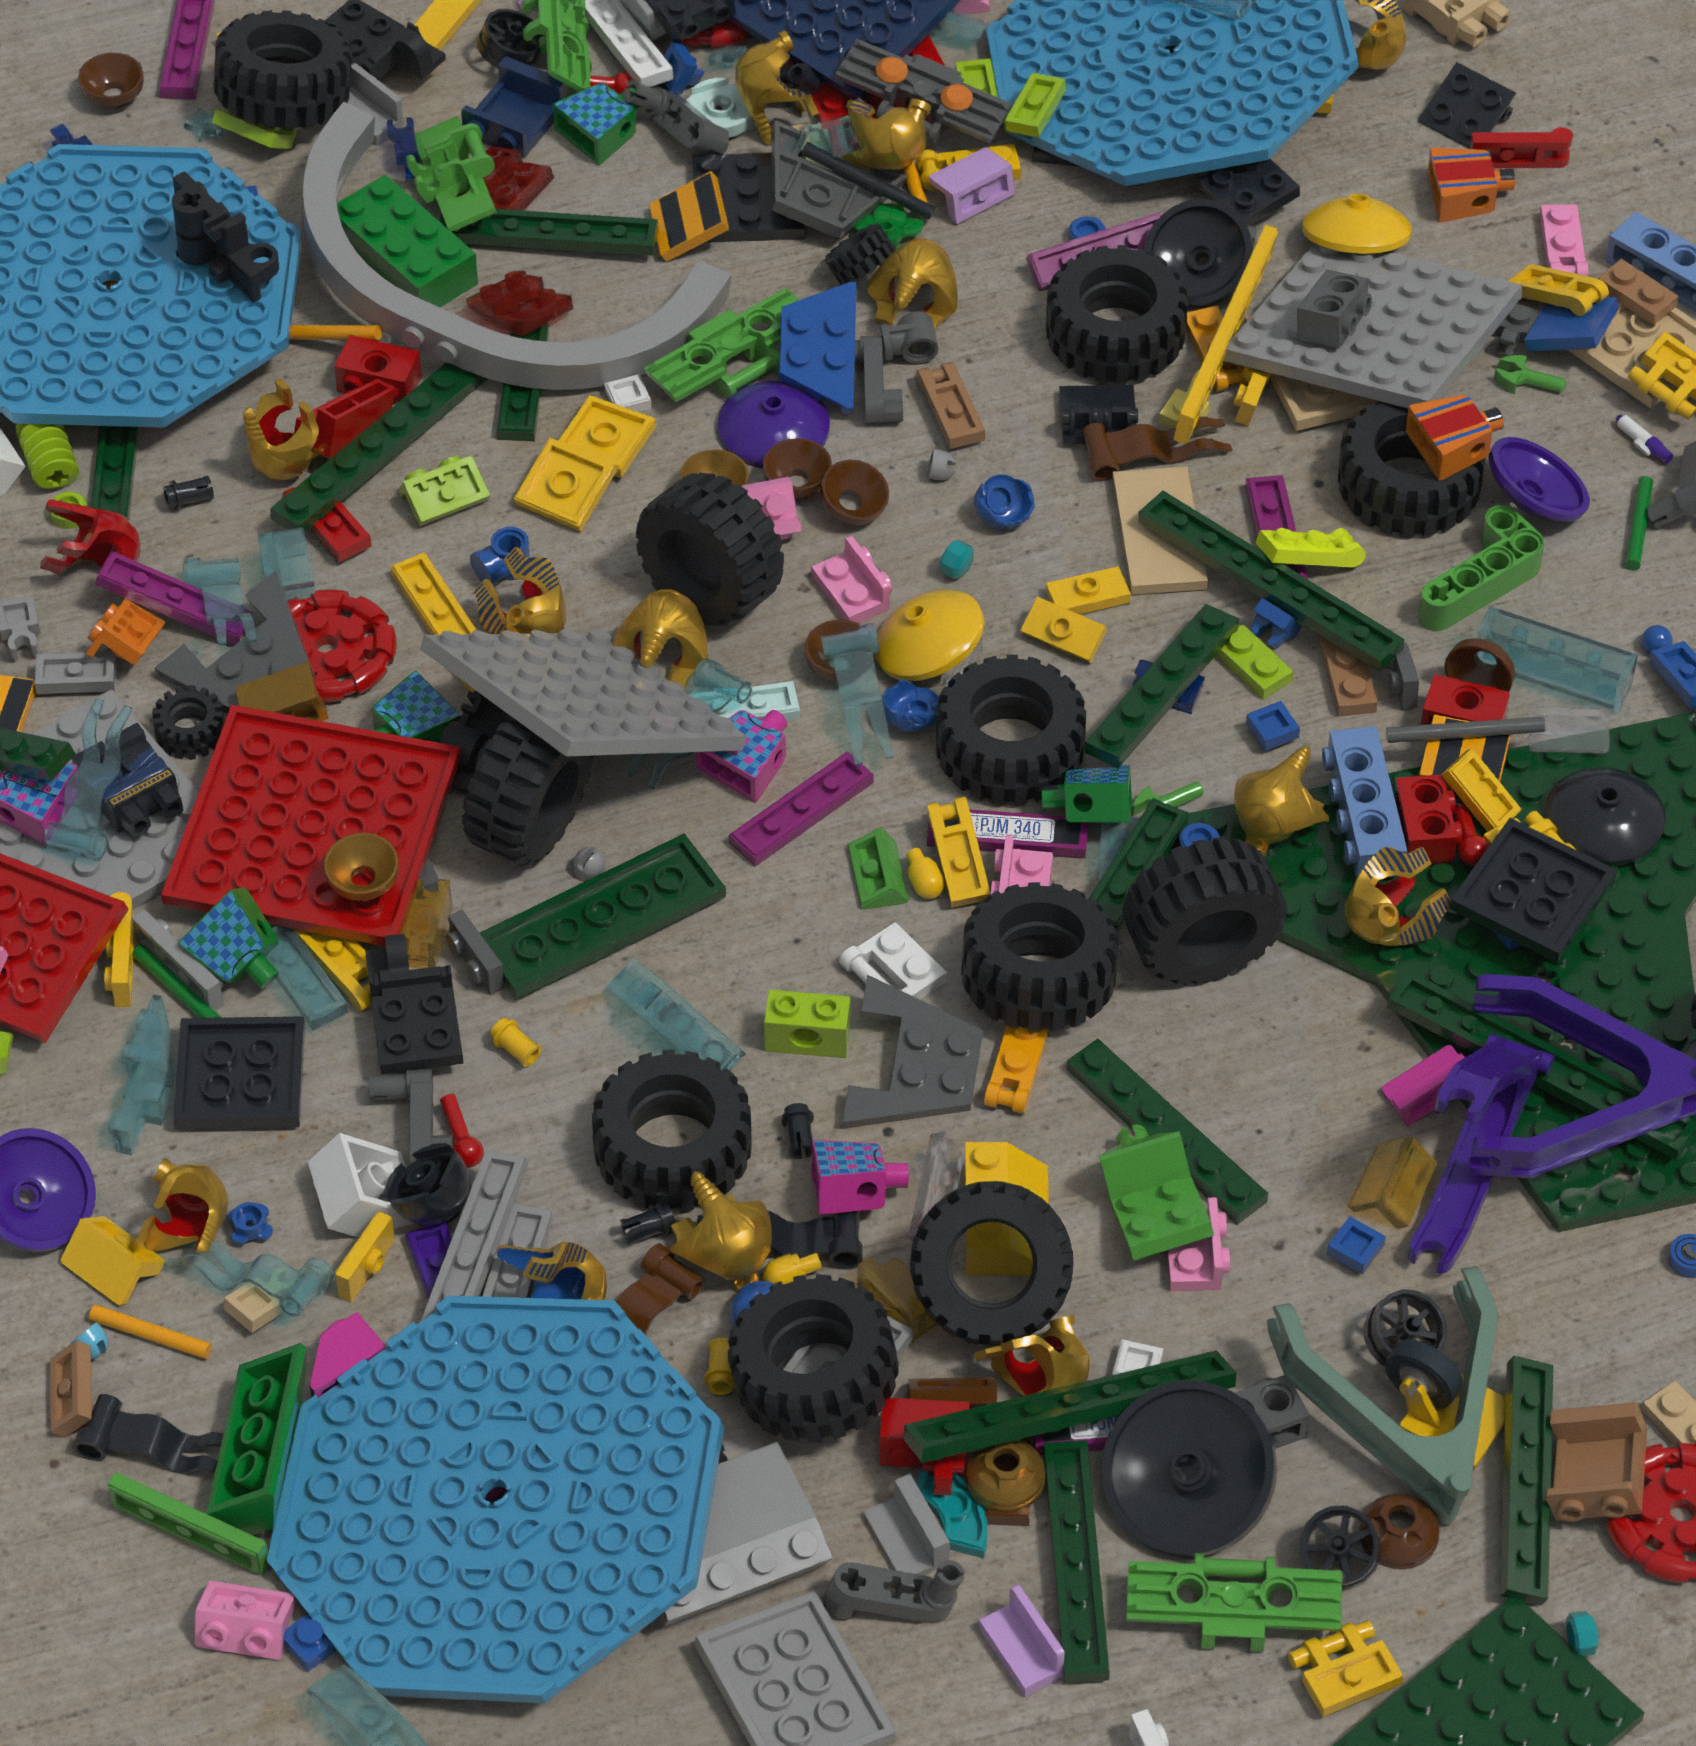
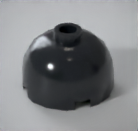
M436 1143L414 1152L413 1156L417 1160L412 1162L407 1168L400 1163L388 1178L384 1190L393 1208L404 1219L419 1226L438 1225L443 1222L448 1223L457 1218L471 1190V1177L462 1157L449 1144Z

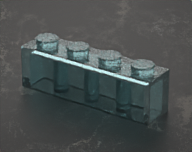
M1492 606L1489 607L1477 631L1476 638L1497 643L1506 651L1515 666L1516 678L1620 712L1633 684L1638 654ZM1484 651L1477 652L1478 657L1484 663L1497 664L1492 654Z

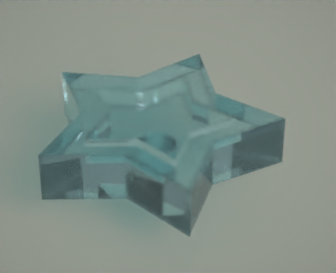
M731 44L721 49L708 51L709 63L714 65L724 62L725 68H731L732 62L740 58L747 51V46L735 47Z
M199 107L194 118L183 122L184 129L196 133L199 143L209 136H224L222 127L211 123L214 113H208Z

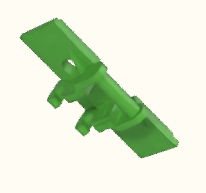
M523 0V13L528 14L536 7L539 9L537 12L538 18L525 26L523 34L526 41L532 40L535 35H544L539 39V47L541 53L547 55L548 74L578 92L589 88L592 63L589 58L588 43L586 41L589 22L585 18V0Z
M456 116L412 136L423 163L418 164L413 155L406 157L409 170L415 177V186L426 203L437 199L448 230L451 232L455 230L457 232L461 230V227L468 224L473 225L476 221L485 217L490 218L492 214L497 213L483 177L493 172L495 164L492 157L486 154L481 141L482 132L478 125L470 123L462 126L459 117ZM468 191L466 194L456 197L457 195Z
M784 288L738 315H735L729 309L688 332L687 344L644 367V371L675 402L710 383L726 398H729L737 393V389L771 370H779V352L774 347L779 345L781 308L782 306L799 301V299L788 288ZM763 322L771 327L765 331H757L751 326ZM740 352L750 361H756L730 377L727 375L726 362ZM701 356L700 362L702 365L696 364L692 360L695 357Z
M1195 1553L1194 1564L1128 1561L1126 1621L1202 1625L1201 1649L1214 1650L1215 1636L1251 1638L1250 1651L1263 1652L1265 1628L1341 1631L1342 1571L1275 1568V1557L1266 1556L1265 1561L1204 1558V1553ZM1205 1576L1263 1578L1265 1580L1263 1583L1208 1581ZM1182 1585L1194 1587L1193 1595L1197 1596L1200 1600L1195 1603H1185L1178 1597L1177 1591ZM1287 1590L1292 1597V1601L1285 1607H1274L1268 1600L1273 1599L1274 1591Z

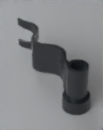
M768 1211L772 1229L770 1248L779 1255H793L796 1253L799 1258H803L817 1253V1255L829 1254V1263L833 1267L842 1270L855 1269L862 1264L863 1245L859 1241L860 1211L835 1213L834 1217H821L801 1223L786 1221L779 1215ZM698 1215L697 1224L702 1221L703 1215Z
M100 1394L92 1410V1419L87 1422L85 1428L79 1430L73 1443V1450L79 1456L91 1461L104 1460L108 1450L137 1452L152 1458L160 1466L174 1473L186 1474L202 1470L215 1474L217 1460L205 1455L188 1457L183 1455V1453H193L211 1446L221 1447L224 1433L210 1432L199 1436L189 1435L157 1415L147 1413L131 1414L120 1411L122 1402L118 1398L109 1394Z

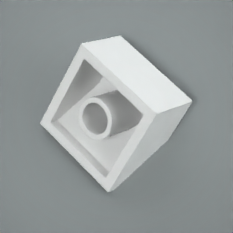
M339 1133L308 1161L313 1185L316 1189L323 1211V1218L328 1229L359 1238L379 1211L392 1217L394 1229L414 1224L404 1219L393 1208L384 1192L386 1182L394 1169L400 1163L406 1168L401 1151Z

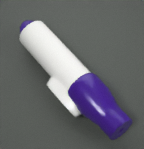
M1618 415L1616 417L1617 427L1634 440L1633 444L1640 452L1646 456L1652 455L1659 458L1665 464L1672 460L1673 453L1657 437L1652 436L1627 415Z

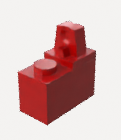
M884 1398L886 1406L883 1408L881 1416L879 1465L900 1468L922 1467V1471H929V1475H934V1494L951 1495L953 1473L966 1477L967 1452L944 1457L937 1461L922 1463L904 1440V1424L969 1409L970 1402Z

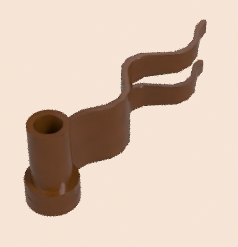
M1206 416L1199 417L1194 431L1206 427H1224V420ZM1092 423L1082 430L1090 458L1087 464L1090 476L1094 481L1110 480L1114 471H1120L1119 466L1142 458L1153 457L1167 464H1176L1204 450L1231 452L1232 448L1231 444L1209 438L1195 439L1180 447L1171 448L1172 445L1178 443L1173 440L1176 428L1165 431L1149 424L1132 425L1120 431L1106 433L1103 424Z
M657 1243L649 1249L641 1262L640 1270L645 1275L628 1286L616 1303L623 1309L629 1320L646 1335L651 1323L663 1309L672 1305L681 1295L690 1300L694 1299L702 1290L705 1279L675 1259V1254L671 1253L668 1248L661 1243Z

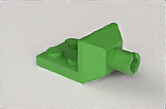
M1133 1124L1132 1129L1135 1137H1131L1127 1126L1122 1128L1116 1137L1117 1146L1099 1155V1160L1113 1212L1133 1261L1214 1236L1211 1221L1190 1174L1180 1132L1158 1133L1149 1136L1143 1126Z

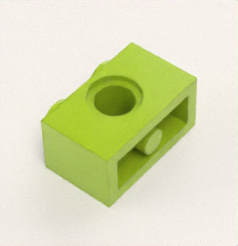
M769 989L764 1020L765 1051L846 1058L851 1025V996Z

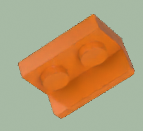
M125 598L119 607L112 603L87 637L93 643L86 652V655L92 658L101 645L104 644L117 657L127 660L135 666L166 622L143 605Z

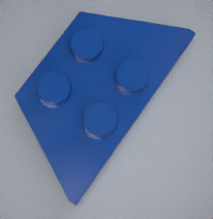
M849 282L782 306L780 313L778 379L794 388L803 389L809 396L819 401L824 398L840 406V412L845 415H852L854 409L856 282Z

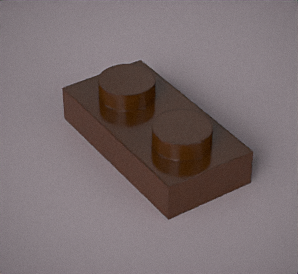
M995 1376L909 1379V1399L970 1402L969 1409L997 1403Z

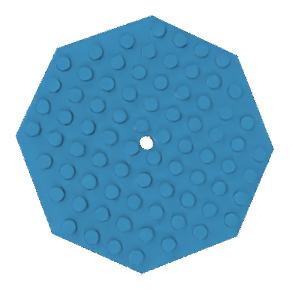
M1014 0L1008 6V13L1000 21L994 20L986 28L998 97L1012 103L1013 107L1032 73L1063 78L1066 82L1067 90L1040 137L1006 131L1004 120L1005 133L1124 186L1269 160L1358 68L1357 53L1343 0ZM1168 46H1177L1173 49V53H1170V50L1164 49Z
M58 144L49 149L47 157L32 165L28 162L8 174L6 182L0 185V412L13 423L161 428L171 424L288 348L302 247L301 229L293 222L288 224L278 215V210L260 195L255 196L245 188V183L228 168L222 169L213 161L212 155L203 148ZM185 171L196 182L200 181L207 189L208 194L217 203L221 202L226 206L230 217L239 212L246 216L245 223L247 224L250 244L268 243L277 249L279 271L274 277L260 285V300L253 303L229 279L219 284L216 281V275L211 276L209 274L208 263L193 266L184 263L180 259L172 207V197L174 195L172 177ZM260 257L255 259L254 262L264 263L270 259ZM108 280L118 281L117 284L110 286V290H107V287L103 285Z
M447 1296L435 1305L436 1311L417 1325L415 1322H412L386 1342L388 1347L369 1361L365 1358L337 1378L338 1384L319 1398L314 1395L301 1405L266 1561L312 1620H316L322 1625L324 1635L372 1695L546 1703L698 1586L724 1426L721 1419L711 1408L709 1409L703 1403L689 1383L675 1368L673 1369L656 1346L629 1320L623 1309L614 1300ZM495 1487L506 1488L508 1493H505L493 1505L485 1500L486 1494Z

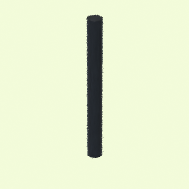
M810 142L805 144L801 155L928 220L932 218L936 207Z

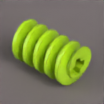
M16 424V436L19 439L20 447L27 461V467L31 472V478L38 487L42 489H58L69 486L77 480L80 470L76 463L75 455L72 452V446L68 442V435L64 431V425Z

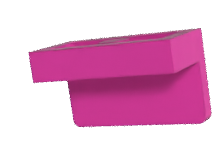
M1451 1045L1443 1047L1382 1086L1384 1095L1407 1127L1436 1109L1439 1089L1455 1063L1465 1058L1462 1053L1458 1055Z

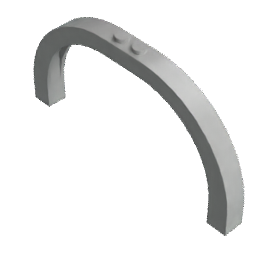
M343 102L316 138L308 156L303 179V235L309 255L326 285L343 304L370 325H379L382 328V332L406 343L408 346L420 349L439 358L443 362L451 363L479 376L528 388L571 390L601 387L607 382L637 374L643 375L646 374L644 367L687 344L688 332L715 318L729 298L732 274L699 259L680 288L657 312L645 320L614 334L581 341L548 342L517 338L495 332L394 286L369 267L349 242L338 215L337 200L347 176L374 141L375 115Z

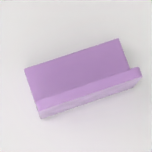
M983 148L929 176L930 184L945 194L948 218L956 224L1015 195L1011 164L989 148Z
M1018 1584L1010 1588V1604L980 1619L979 1630L1024 1697L1063 1677L1064 1650L1021 1586Z

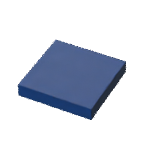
M1607 297L1600 303H1593L1592 309L1583 316L1575 315L1570 308L1557 307L1546 303L1524 339L1527 351L1596 349L1619 309L1617 298Z

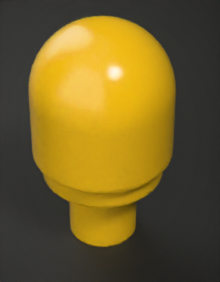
M920 848L911 849L907 852L906 857L911 864L908 868V878L915 892L924 899L938 897L945 887V879L940 868L933 859L924 857Z
M796 1253L793 1255L787 1254L768 1262L763 1269L762 1277L765 1282L778 1283L782 1281L784 1285L793 1282V1277L806 1276V1274L822 1269V1265L817 1253L803 1258H799Z

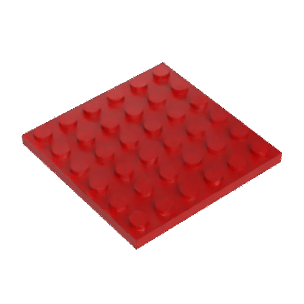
M231 704L162 890V903L209 912L230 890L245 887L271 925L385 946L384 936L402 934L460 761V747ZM356 833L376 834L386 839L395 848L399 861L398 875L393 886L385 894L370 900L356 901L340 896L329 885L324 870L326 854L332 845L348 835ZM369 872L357 873L352 878V882L358 886H367L375 880V876Z

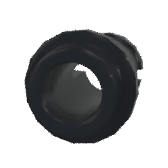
M209 476L180 483L172 480L169 485L163 486L167 507H175L176 510H180L182 505L214 499L213 487L208 488V485L211 484Z
M803 1103L788 1105L781 1116V1123L787 1130L789 1156L794 1159H802L801 1145L802 1148H805L806 1158L812 1156L813 1137L811 1123L814 1121V1114Z
M659 1203L655 1204V1209L620 1220L624 1236H627L626 1241L628 1245L663 1232L665 1236L670 1235L671 1225L676 1223L669 1204L661 1206Z

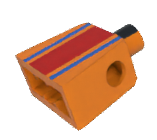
M1430 148L1427 176L1438 222H1447L1491 213L1495 209L1497 191L1515 189L1514 170H1494L1490 153L1486 150Z
M1459 395L1409 405L1406 433L1438 480L1441 481L1486 458L1490 452L1492 432L1503 429L1504 420L1497 407L1480 412L1469 396Z

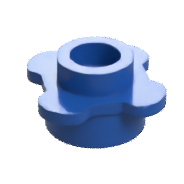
M246 1202L232 1209L227 1215L228 1222L233 1225L234 1230L231 1234L232 1241L238 1245H243L247 1241L258 1238L261 1240L269 1239L273 1234V1228L267 1223L268 1208L263 1204ZM254 1223V1225L250 1227L246 1224Z

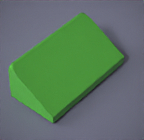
M880 827L847 844L861 907L864 910L909 902L900 857L893 837Z

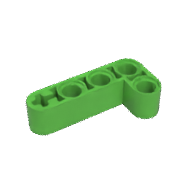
M1505 505L1491 507L1487 510L1484 519L1481 539L1484 550L1423 586L1418 614L1421 625L1431 631L1445 630L1535 577L1541 568L1544 549V538L1513 508Z

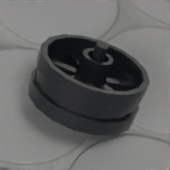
M497 9L488 14L476 39L477 49L481 56L496 68H498V64L505 56L533 67L541 51L539 39L544 35L538 34L530 41L524 40L523 29L534 20L519 11Z
M1402 1289L1390 1293L1368 1312L1364 1322V1340L1368 1350L1383 1366H1385L1387 1358L1392 1352V1349L1384 1341L1386 1339L1395 1347L1402 1341L1416 1340V1338L1431 1342L1430 1346L1439 1351L1444 1346L1447 1338V1328L1443 1313L1429 1296L1416 1290ZM1392 1302L1397 1303L1399 1319L1386 1310L1384 1306ZM1408 1306L1416 1309L1419 1314L1417 1316L1409 1315ZM1380 1318L1391 1326L1388 1331H1380ZM1423 1319L1426 1320L1430 1332L1423 1330Z
M1330 1506L1316 1512L1306 1522L1300 1536V1554L1307 1569H1316L1311 1563L1309 1553L1331 1552L1319 1570H1330L1336 1560L1341 1562L1346 1578L1342 1579V1589H1351L1365 1583L1375 1573L1381 1559V1541L1373 1523L1361 1511L1348 1506ZM1342 1516L1339 1533L1333 1534L1323 1523V1521L1331 1517ZM1350 1517L1360 1521L1367 1528L1350 1538L1347 1537ZM1316 1527L1328 1538V1544L1308 1545L1310 1536ZM1372 1536V1556L1353 1549V1545ZM1351 1557L1368 1563L1355 1576H1352L1348 1563Z

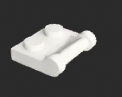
M896 922L858 947H849L839 959L840 965L845 970L854 972L865 984L867 975H870L890 985L867 963L870 960L874 961L902 989L901 991L920 1000L947 982V972Z

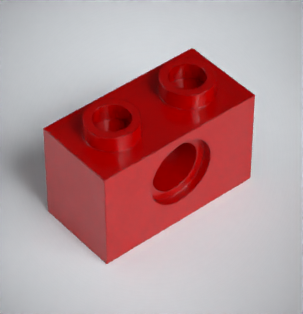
M349 335L334 365L337 392L346 393L354 388L358 389L378 378L395 388L393 405L397 404L415 389L422 377L419 350Z
M1434 674L1423 707L1421 725L1432 724L1434 715L1470 722L1506 719L1510 692Z

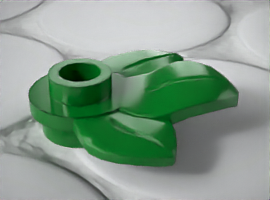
M885 203L876 207L874 214L866 216L853 229L855 232H858L863 227L866 228L870 224L878 223L896 250L899 248L900 241L904 237L914 236L922 231L924 221L916 218H906V210L899 204Z

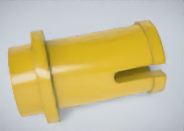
M502 1018L495 1023L490 1031L493 1045L497 1048L503 1047L524 1067L533 1065L542 1053V1047L519 1029V1024L516 1020Z
M715 1338L708 1344L709 1368L704 1374V1383L708 1390L716 1395L729 1394L735 1387L727 1352L730 1349L728 1338Z

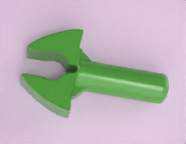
M1526 355L1502 357L1499 359L1498 368H1495L1494 380L1502 388L1515 394L1516 388L1522 384L1562 393L1566 387V380L1564 378L1530 370L1526 366Z
M1196 781L1160 796L1155 795L1150 786H1147L1136 797L1133 803L1132 816L1144 811L1152 798L1178 807L1201 797L1204 793L1203 787Z

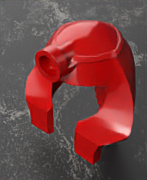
M55 499L47 501L45 506L47 511L75 522L79 527V531L73 542L64 540L58 545L57 553L64 555L62 559L46 556L41 560L40 569L59 575L78 560H93L102 568L111 551L137 562L141 551L138 531L126 517L113 511L82 506L80 504H69L68 502Z

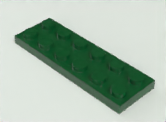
M684 833L479 933L502 963L504 983L517 1000L725 898L726 887Z

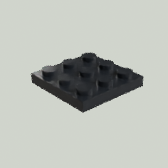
M771 153L692 155L693 180L710 171L718 178L729 230L704 243L805 239L803 223L772 211Z
M1509 818L1452 897L1450 909L1558 963L1615 881L1617 870Z
M304 1016L181 1018L174 1106L175 1129L300 1127L305 1042Z

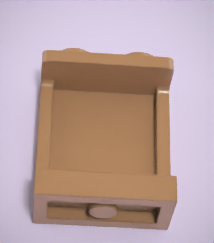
M1637 1403L1551 1410L1550 1425L1557 1438L1554 1486L1546 1490L1545 1498L1555 1520L1575 1522L1587 1518H1620L1625 1515L1642 1514L1647 1426Z

